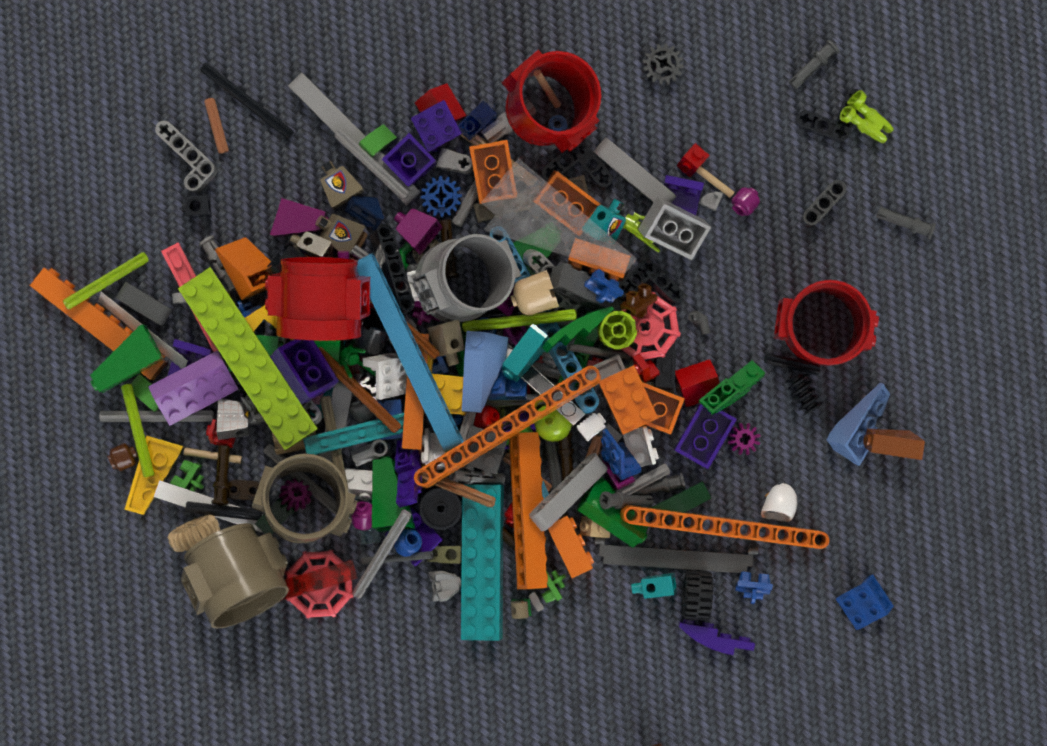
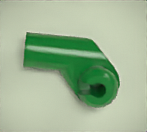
M407 242L399 249L405 271L408 266L406 256L413 250Z

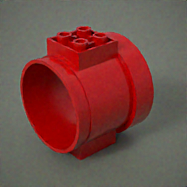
M537 50L502 82V85L509 91L505 104L508 123L522 140L537 146L555 144L562 153L567 149L570 152L597 129L595 125L600 121L596 117L601 104L600 83L591 66L577 55L564 51H551L542 54ZM535 70H540L543 76L560 82L571 95L574 103V119L569 130L553 131L545 128L536 122L526 109L522 95L523 85L526 78L534 76Z
M293 257L281 259V273L269 275L265 282V289L268 291L265 309L268 310L267 316H276L277 336L288 339L316 341L348 340L361 337L362 319L370 316L371 276H358V260L333 257Z
M837 280L819 281L801 290L794 299L782 298L778 301L773 339L785 340L789 349L806 362L824 366L838 365L855 358L862 351L872 350V346L874 347L876 344L874 328L878 326L879 316H876L877 311L871 310L865 297L853 286ZM827 293L833 295L848 307L854 323L852 339L848 347L835 358H819L808 353L802 348L795 337L793 330L794 312L799 302L808 294Z

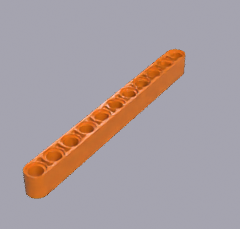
M594 366L583 368L417 470L414 474L415 483L423 488L431 487L583 394L600 382L601 374L599 370ZM594 371L597 373L594 380H587L589 372ZM572 382H579L580 387L578 390H570ZM556 392L563 393L560 401H554L553 395ZM540 402L546 403V408L543 411H537L536 409L537 404ZM528 412L529 419L525 422L520 421V415ZM512 423V429L509 432H504V424ZM489 433H495L496 435L493 442H487L486 440ZM473 443H478V451L470 452V446ZM461 453V461L455 463L453 461L454 455ZM440 463L445 464V470L442 473L437 472V466ZM427 473L429 476L428 481L421 483V475Z
M632 505L625 506L620 512L622 520L633 525L823 549L829 544L828 535L825 532L814 529ZM634 510V518L628 520L626 517L627 512ZM652 512L654 515L651 522H647L645 519L646 514ZM667 515H671L673 519L669 525H666L664 522ZM690 517L691 525L685 527L683 524L684 519ZM705 520H709L710 527L704 530L702 524ZM727 522L729 528L726 532H722L721 526ZM742 525H747V532L742 535L740 528ZM765 527L766 534L760 537L759 530ZM780 530L785 532L782 539H778V532ZM799 532H802L803 539L798 542L796 536ZM820 534L822 540L819 544H816L815 537Z

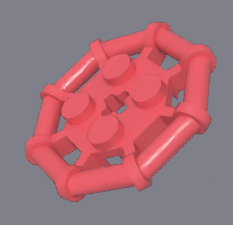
M657 296V301L647 307L646 316L638 318L630 314L636 322L637 335L634 343L638 347L637 351L630 346L621 350L632 358L639 353L644 360L657 357L664 358L669 348L681 335L677 321V308L671 306L659 296ZM653 304H657L662 309H664L665 312L660 314L658 311L653 309ZM667 316L670 319L671 330L665 329L664 318ZM649 322L650 329L648 331H641L642 327L640 325ZM664 334H669L670 336L660 348L658 345L659 340ZM651 345H655L657 349L653 351L641 352L642 348L645 346L649 347Z
M333 550L304 551L292 567L285 572L289 588L286 599L299 609L307 619L330 616L334 618L343 606L354 597L352 594L353 569L335 555ZM313 559H326L324 565H313L311 562ZM330 560L339 569H341L342 572L336 573L335 571H333L328 566ZM306 562L308 569L302 575L296 574ZM344 575L345 591L339 589V577ZM294 578L299 579L300 592L296 594ZM316 579H317L318 581H320L321 579L324 581V583H323L324 588H323V589H322V588H318V589L315 588V586H316L315 580H316ZM337 593L343 595L338 600V602L334 606H332L330 601L333 599V597ZM302 595L310 602L309 608L297 597ZM315 604H326L328 609L313 610Z

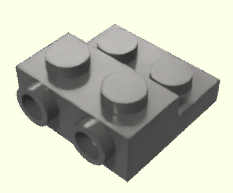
M471 426L467 440L484 429ZM489 433L487 435V442H493L495 440V433ZM508 439L462 468L473 471L475 467L482 470L481 474L491 477L493 473L497 474ZM473 443L470 446V452L472 453L479 449L478 443Z

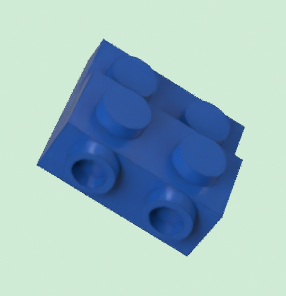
M501 367L488 400H527L528 383L522 378L518 382L513 379L509 380L504 376Z

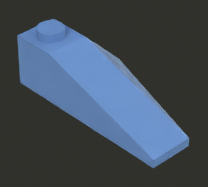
M467 331L462 395L463 412L482 413L502 364L506 360L508 337L487 332Z
M879 383L835 425L826 439L833 450L860 466L869 451L864 447V435H866L867 429H877L875 427L877 419L883 415L890 396L883 383Z

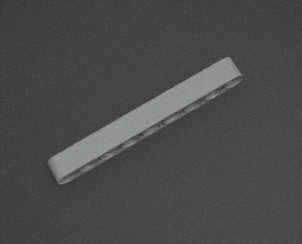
M302 72L288 85L335 134L338 130L342 129L357 144L366 137ZM381 152L377 153L373 159L409 192L406 199L402 200L399 198L407 206L420 191L413 184L407 187L382 161L384 155Z

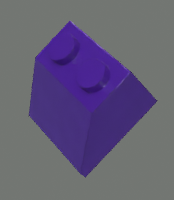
M410 133L382 158V161L407 187H410L424 177L437 164L436 160Z

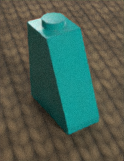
M532 324L503 362L502 371L504 376L509 380L513 379L518 382L545 352L542 347L548 340V335Z

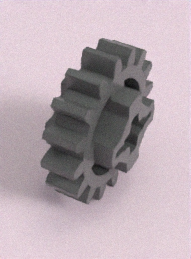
M665 43L663 48L657 44L656 50L652 47L650 48L651 54L645 53V57L648 60H643L642 64L647 65L643 68V72H648L646 78L652 77L653 84L657 80L659 81V86L663 82L669 85L670 80L676 82V76H681L682 73L679 70L683 69L684 65L680 63L684 59L682 57L678 58L680 51H673L675 46L669 49L667 48V43ZM665 53V55L658 56L656 54ZM671 57L674 58L676 67L672 64ZM663 61H665V62H666V66H664L663 68H661V67H660V63H662ZM650 62L655 66V72L652 71ZM665 73L671 74L666 77H661V75Z

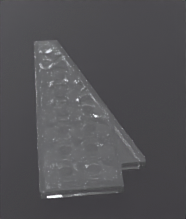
M519 158L481 202L495 214L494 218L484 228L487 232L625 274L637 260V258Z

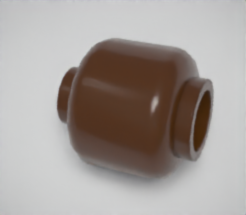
M126 443L110 449V455L107 456L112 468L118 471H124L136 464L135 458L138 457L134 447H129Z

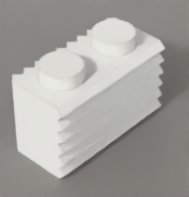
M591 413L588 418L582 420V423L576 425V429L586 441H589L606 427L604 425L606 420L600 413Z

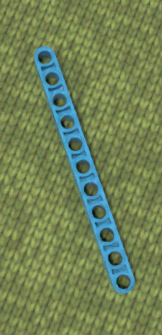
M499 226L494 227L490 231L489 237L493 238L494 235H500L502 240H499V242L507 240L515 262L521 271V276L515 278V285L517 281L531 275L506 230ZM557 322L535 325L546 334H556L560 330ZM560 341L549 353L563 379L566 380L582 370V367L572 351H567V346ZM557 350H564L566 355L559 356ZM572 366L575 369V372L569 373L566 370V367ZM577 381L572 382L571 385H570V390H572V391L578 390V389L575 387V384H576V383H579V382H577ZM593 387L574 398L579 408L585 414L593 413L599 404L598 396ZM587 399L591 400L594 406L588 407L584 401Z
M371 253L358 260L357 272L359 276H371L370 299L431 426L446 453L463 443V438L379 263Z

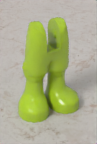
M859 90L847 101L849 106L842 109L839 116L840 120L845 123L851 122L855 124L861 133H865L872 139L884 144L887 141V137L880 130L892 133L894 128L877 110L869 108L865 104L867 95L862 90ZM856 110H857L858 112H860V113L864 116L865 119L861 118V117L856 113Z

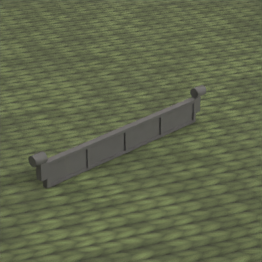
M595 537V544H600L599 556H603V564L741 573L742 571L747 572V566L752 567L753 555H758L757 547H748V554L648 547L632 548L631 546L605 545V538Z

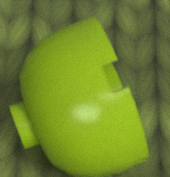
M612 311L598 324L597 334L600 341L611 349L626 348L636 338V322L626 312Z
M543 405L537 411L545 410L546 405ZM557 410L534 423L535 430L539 436L550 442H557L566 438L572 427V424Z

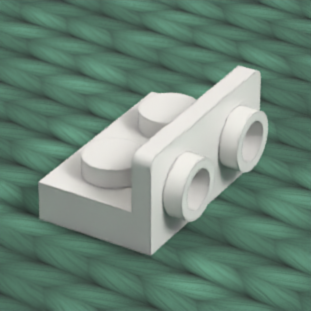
M425 428V433L422 437L424 452H421L422 464L425 463L427 465L445 454V451L436 434L430 433L429 428ZM440 463L437 466V470L445 469L444 463Z

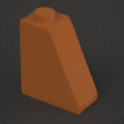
M867 429L866 435L863 438L864 447L872 453L922 460L925 441L912 431Z

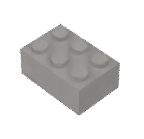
M657 196L638 230L645 238L692 260L711 226L704 219Z

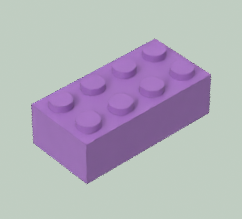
M218 350L148 386L169 426L238 390Z

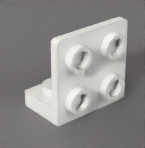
M391 352L363 358V366L376 371L377 399L381 400L406 394L407 374L397 353Z
M647 426L623 435L626 447L641 467L656 464V460L659 458L656 448H652L651 441L654 440L651 429L647 430Z

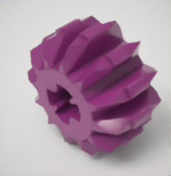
M739 423V430L734 426L732 430L735 434H728L729 437L734 438V440L728 441V444L735 443L731 450L735 451L739 447V455H742L743 449L745 454L749 455V448L753 452L756 451L753 444L760 445L759 441H755V438H759L760 434H753L757 430L756 427L749 430L750 423L746 424L745 429L743 424ZM742 434L749 437L745 445L739 439L742 438Z
M293 478L292 482L287 480L284 483L285 485L280 487L281 493L279 498L283 499L281 505L287 504V510H290L291 507H293L295 512L299 508L303 510L306 504L311 502L309 497H311L312 492L308 491L310 486H304L303 480L298 483L296 478Z

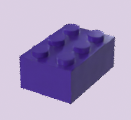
M294 339L277 348L270 355V358L301 405L330 390L339 382L314 340Z
M699 403L673 450L709 469L737 419L724 411L712 415Z

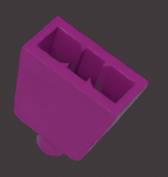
M411 209L407 215L398 212L394 218V221L398 223L396 227L397 232L419 255L423 253L443 228L436 218L415 209Z

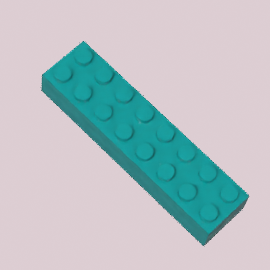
M463 484L495 497L496 501L493 507H487L462 497L461 640L500 641L503 639L504 485Z

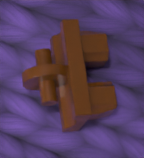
M642 283L638 286V292L629 291L626 293V301L620 304L621 309H628L633 316L642 318L647 314V307L657 301V295L651 293L650 285Z

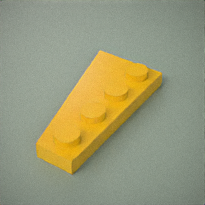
M146 436L154 475L144 477L140 461L138 462L124 510L142 515L146 513L154 499L159 480L164 482L184 446Z

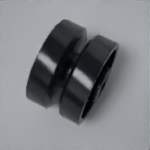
M434 486L423 495L419 506L420 516L423 522L430 528L447 530L453 527L460 519L462 499L460 495ZM443 505L444 511H441L440 508L437 509V507Z

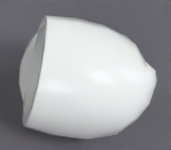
M788 484L775 485L765 495L766 500L761 516L765 519L784 522L791 521L797 509V495Z

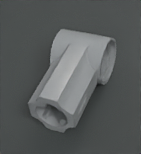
M378 439L351 451L354 463L359 467L381 456H387L391 448L387 441ZM379 443H383L385 446V450L381 454L376 451V446Z

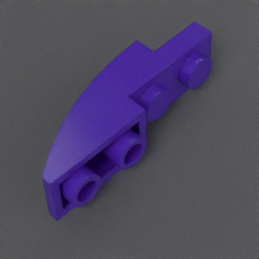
M403 439L397 440L395 470L398 473L396 504L399 508L417 503L418 493H422V487L414 481L415 472L421 468L419 451L402 449Z
M683 619V622L678 621V626L686 634L712 650L729 655H734L735 648L754 651L755 643L751 641L750 637L739 636V639L731 638L732 635L727 633H720V636H718V629L714 627L713 623L703 622L702 625L695 624V620Z

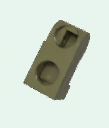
M462 545L436 546L432 550L433 558L427 559V562L461 564Z

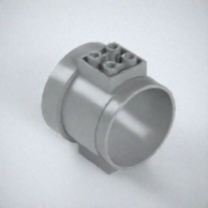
M472 234L460 239L444 241L429 249L418 263L415 278H413V287L421 302L422 309L427 312V315L431 314L443 322L459 319V323H463L464 321L476 319L488 310L502 304L510 295L515 278L520 277L521 274L507 240L499 242L487 235ZM455 246H463L472 250L480 257L487 268L490 290L488 298L481 308L471 307L462 303L454 296L448 286L445 266L447 258Z

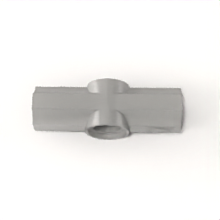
M528 98L525 99L526 109L533 116L537 111ZM506 111L495 122L481 131L488 143L496 142L506 134L509 135L514 132L508 123Z

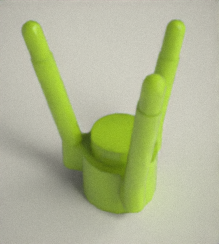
M634 213L633 216L627 214L623 228L656 252H659L660 249L652 244L654 241L645 238L638 230L641 225L639 219L644 220L645 216Z

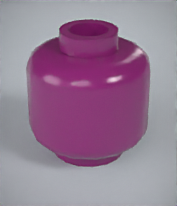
M741 188L732 198V209L740 216L751 215L760 204L758 192L753 188Z
M357 503L353 515L350 514L352 525L355 528L366 531L372 527L371 503Z

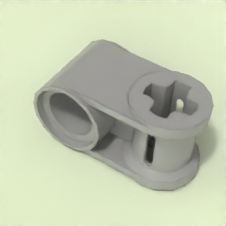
M440 149L437 168L461 174H470L473 171L472 159L468 155L449 149ZM465 160H467L469 166H465L463 169L461 163H465Z

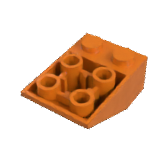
M245 237L215 249L241 300L266 291L265 282L270 275L266 269L271 261L251 241Z

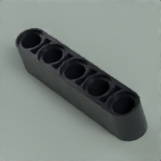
M383 223L371 233V243L379 266L405 317L414 308L415 302L393 229L390 225Z

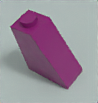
M281 198L270 235L277 238L293 236L294 234L301 235L307 231L310 233L322 232V229L315 225L316 221L321 215L327 219L329 217H327L325 211Z

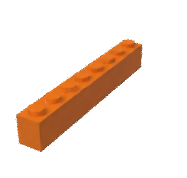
M43 268L29 286L112 351H115L133 332L129 327L126 326L124 329L119 325L121 321L112 314L110 317L105 314V309L98 303L92 304L89 301L90 297L73 308L67 309L63 300L77 292L74 289L76 286L67 279L65 282L60 279L59 276L61 274L55 269ZM162 360L141 373L149 380L154 381L168 362Z
M538 432L517 433L509 438L517 589L547 588L548 575L546 573L547 556L545 554L546 537L544 531H540L529 517L531 511L543 500L542 461L539 448L541 442Z

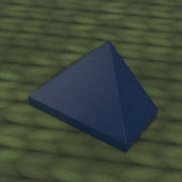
M352 196L345 209V212L373 231L384 219L376 197Z

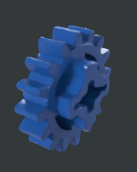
M439 176L438 181L433 177V183L426 182L428 188H422V192L425 195L421 196V199L426 200L422 205L423 207H429L427 209L428 213L434 211V217L438 213L441 215V218H444L445 213L450 217V211L457 212L455 206L461 205L458 199L462 198V194H457L461 188H455L456 181L450 183L449 177L445 181L442 176ZM445 185L450 187L454 193L448 192L445 189ZM435 186H437V190L434 193H430V191ZM441 189H442V192H443L444 196H447L446 198L443 199L442 205H441V202H440L439 198H436V197L440 196ZM429 201L437 203L438 209L433 207ZM453 201L452 205L446 208L447 203Z

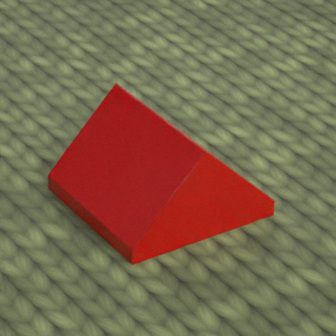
M447 83L430 89L414 102L421 113L444 100L456 122L466 117L465 112Z
M710 359L675 371V377L682 397L685 398L684 403L686 407L700 403L699 400L720 384Z

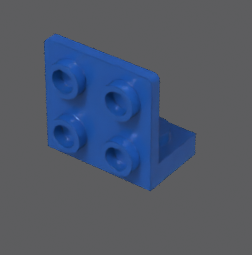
M607 428L603 429L601 456L605 462L609 463L613 474H616L620 480L641 473V466L623 442L618 444Z
M873 574L866 577L860 585L836 598L856 630L888 615L894 607Z

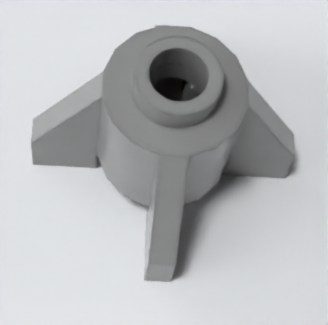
M445 571L428 572L432 582L433 602L447 601L459 592L461 579L455 573L452 574Z

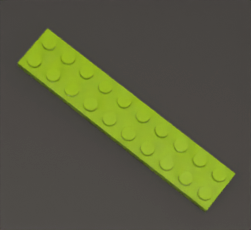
M209 267L179 287L178 290L285 451L318 430L213 269Z

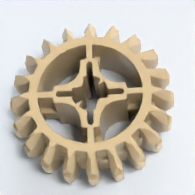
M213 515L195 518L172 530L168 535L169 544L175 552L188 551L199 541L220 531L219 523Z

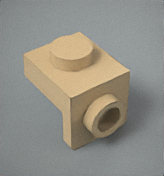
M582 516L580 522L581 535L610 538L609 531L588 517Z

